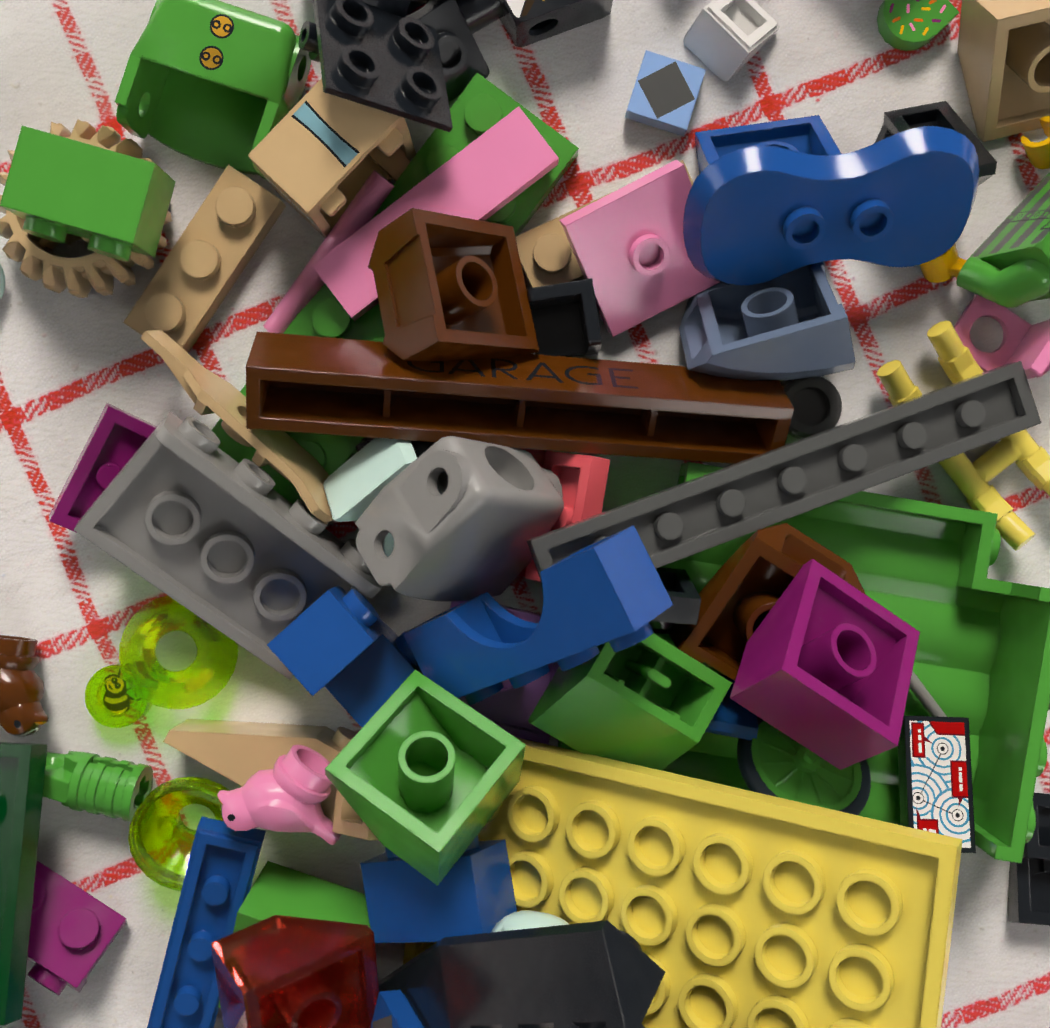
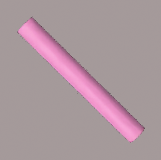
M373 170L263 325L268 332L282 334L285 332L297 314L325 284L312 265L368 223L395 186L381 174Z

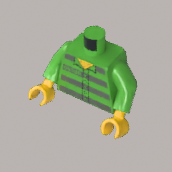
M1045 116L1039 119L1045 135L1048 137L1041 142H1031L1027 137H1021L1022 145L1030 163L1038 169L1050 168V116ZM1050 173L1041 180L967 261L959 257L956 244H954L944 254L919 265L924 278L929 282L940 283L956 277L957 286L1006 308L1018 307L1030 301L1049 299Z

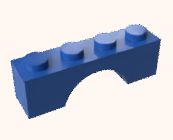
M633 525L578 550L540 572L543 588V608L539 623L525 621L514 616L496 602L488 592H485L434 616L403 633L423 675L455 697L460 698L464 696L468 705H473L501 691L504 688L502 681L509 679L513 689H517L547 674L550 671L548 666L550 663L557 661L561 671H566L600 653L598 645L609 642L613 652H618L643 641L654 633L649 622L673 606V603Z

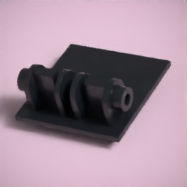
M313 0L316 24L309 21L303 24L299 35V48L308 51L311 60L320 62L323 92L447 132L452 130L453 126L436 29L426 26L415 18L395 15L368 5L362 0Z

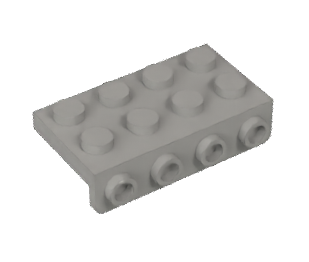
M169 412L78 521L74 531L291 680L294 675L271 651L267 644L327 590L339 585L347 592L354 588L363 596L366 595L374 598L381 590L382 585L376 582L357 549L356 540L350 538L344 543L325 529L328 523L324 524L312 515L303 500L297 499L292 504L272 489L275 486V482L261 467H258L248 459H243L238 463L219 449L218 446L221 443L219 438L206 425L189 416L182 421L172 412Z

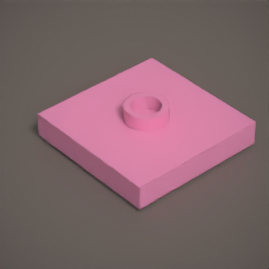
M678 160L560 219V223L584 278H592L596 306L607 331L612 337L720 283L704 276L695 269L687 255L683 236V217L685 204L692 185L684 164Z

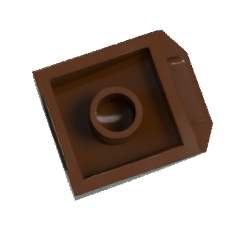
M411 208L379 230L368 268L374 274L385 332L382 344L404 361L433 362L503 358L539 353L513 226Z
M783 523L757 530L746 540L699 593L701 605L697 625L677 623L669 636L679 650L700 663L705 662L735 681L746 643L805 563L814 559L865 594L852 564L788 523Z

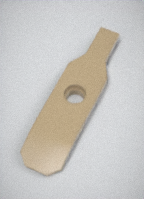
M163 330L145 331L140 339L161 356L195 403L193 409L201 416L211 413L218 415L223 420L221 422L223 430L232 439L244 446L256 449L252 461L258 467L270 465L294 485L312 515L324 524L333 521L323 487L324 481L329 475L321 464L285 431L247 429L246 397L239 390L203 367Z

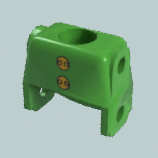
M157 0L149 22L130 54L115 99V103L118 105L117 121L131 135L143 139L150 135L170 149L199 162L221 169H226L229 164L240 173L260 175L261 178L266 179L249 158L248 154L301 100L311 66L309 52L299 48V36L295 35L292 28L282 21L219 0Z

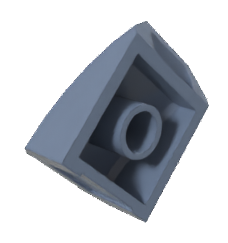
M823 262L806 265L770 281L755 285H734L720 282L688 299L679 327L688 370L716 377L742 380H793L820 377L852 370L856 363L848 316L842 303H837L827 280Z

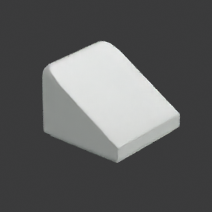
M713 0L699 13L685 34L683 42L721 81L726 82L773 37L780 26L754 0Z

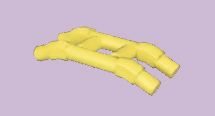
M950 321L939 322L928 330L927 336L939 356L938 361L953 384L984 372L973 358L969 348L963 345ZM899 360L887 362L878 369L877 375L888 392V399L893 406L922 395L918 386L913 384ZM1026 429L1001 438V441L973 463L965 453L938 462L967 498L966 502L973 510L998 514L995 528L999 530L1000 536L1015 551L1027 544L1036 534L1013 512V508L1001 497L993 485H989L988 482L1015 462L1024 475L1040 491L1044 490L1050 496V455L1042 446L1039 447Z

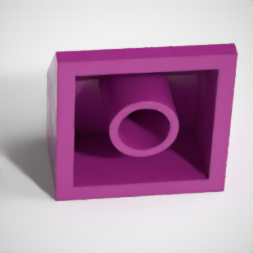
M811 559L802 566L746 643L730 699L836 768L844 769L898 746L920 632L832 571Z

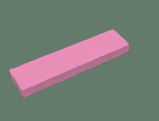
M518 106L318 260L312 267L350 317L356 321L379 303L374 274L368 268L379 230L411 208L486 221L558 165L559 158Z

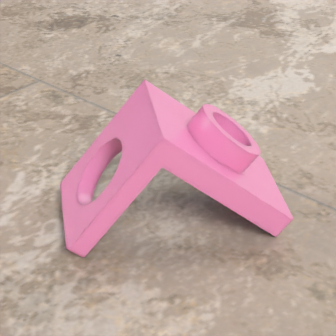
M975 294L954 325V329L963 345L969 348L981 369L987 372L1006 364L1021 361L1027 379L1038 378L1050 370V319L1031 325L1006 307ZM980 317L995 319L1003 329L1002 344L994 352H982L971 341V327Z

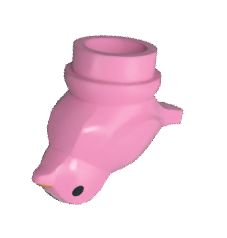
M303 745L292 746L287 755L279 756L273 769L259 770L247 780L243 787L231 791L221 790L218 792L217 797L221 803V813L225 824L234 831H248L260 827L276 832H312L330 845H334L339 840L341 834L332 832L333 822L324 814L320 802L328 798L331 792L330 785L332 782L325 775V768L330 762L309 747Z

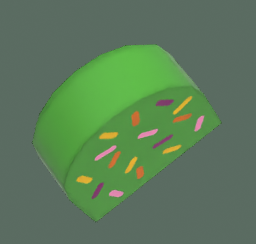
M884 0L879 7L877 15L878 31L884 41L895 49L903 51L917 50L935 38L959 14V11L948 0Z

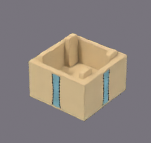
M321 78L248 156L275 191L326 238L373 170L381 174L388 181L393 179L396 182L409 165L410 160L416 155L405 118L323 92Z

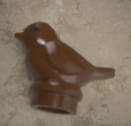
M0 635V725L10 735L18 737L33 735L49 719L41 705L44 683L34 671L40 661V656L36 655L38 640Z

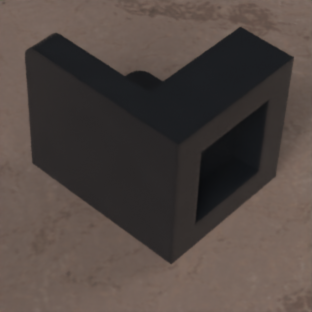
M592 278L527 289L539 347V353L535 354L564 357L598 354L602 346V338Z

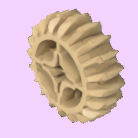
M77 119L71 133L61 123L51 122V134L153 162L150 158H142L143 149L132 139L126 138L121 141V135L112 127L103 125L96 132V129L87 121ZM7 150L12 161L15 150ZM0 172V184L6 185L9 173ZM0 206V212L6 214L0 219V236L9 239L2 250L8 258L16 262H22L20 266L22 274L34 281L42 279L44 287L53 292L61 293L68 288L70 294L78 298L88 297L93 287L96 292L103 296L113 295L114 277L127 286L136 285L135 274L131 267L137 263L148 270L155 268L154 261L150 256L132 251L129 261L114 259L96 252L75 258L59 257L52 249L60 243L23 231L22 228L25 220ZM169 211L167 212L164 225L172 222ZM67 233L64 243L70 245L80 239L89 243L90 239ZM162 235L159 240L158 248H163L167 246V240Z

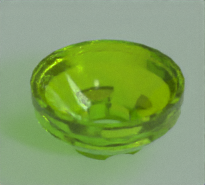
M168 595L144 605L131 617L123 631L119 645L120 666L130 688L143 700L167 709H188L201 705L215 697L229 682L238 660V644ZM174 631H182L190 635L197 647L195 660L189 667L181 671L166 669L160 664L156 655L159 641L165 635Z
M183 777L167 781L147 795L135 811L129 826L128 835L131 854L137 866L147 877L169 889L182 890L196 830L188 828L183 823L180 810L190 804H201L213 812L216 820L224 821L221 813V803L218 800L217 794L221 790L230 791L228 788L207 778Z

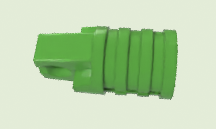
M69 751L68 754L47 752L43 797L61 802L62 805L72 810H86L88 813L104 814L106 817L122 818L123 821L135 823L141 817L147 805L152 788L153 769L150 765L141 763L136 765L130 761H118L116 758L100 757L98 754L89 752Z

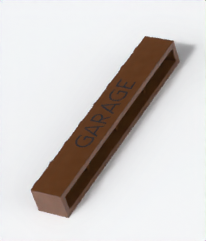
M269 332L256 333L246 364L247 429L437 442L442 437L456 436L508 446L510 448L736 464L785 446L794 412V407L779 380H742L716 377L688 370L687 366L540 354L465 361H404L380 341Z

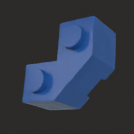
M339 585L327 590L267 644L271 651L312 696L325 686L361 727L370 720L415 669L423 674L403 633L398 637L386 623L379 619L380 616L374 607L356 589L353 588L347 592Z

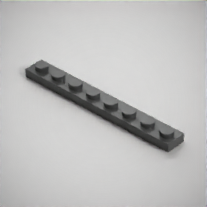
M1018 361L978 374L526 541L541 580L540 572L584 547L634 525L656 569L1041 424V420L1022 362Z

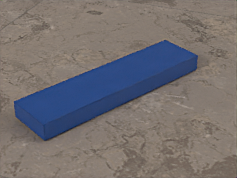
M201 817L197 826L147 1028H214L219 1011L218 1006L237 912L251 889L266 833L265 830L255 828L248 831H234L227 827L224 821Z

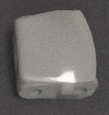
M456 436L442 437L383 487L355 522L359 529L356 537V546L376 582L382 586H392L395 591L403 595L430 601H468L485 592H488L492 597L498 596L506 590L533 559L526 540L550 532L564 509L562 485L556 474L549 469L540 467L533 455L526 450ZM390 532L394 539V548L391 555L387 557L383 550V542L386 535Z

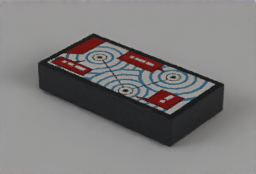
M904 715L898 742L901 825L963 839L961 853H976L969 718Z

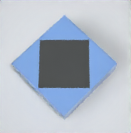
M646 50L625 118L684 137L706 69Z

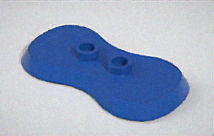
M939 126L912 128L860 150L836 155H811L776 146H750L723 155L709 164L696 177L689 191L683 217V236L687 255L694 268L704 276L734 285L760 284L806 265L830 260L853 259L888 267H912L926 263L949 250L958 240L967 223L979 183L978 155L974 144L965 135L953 129Z

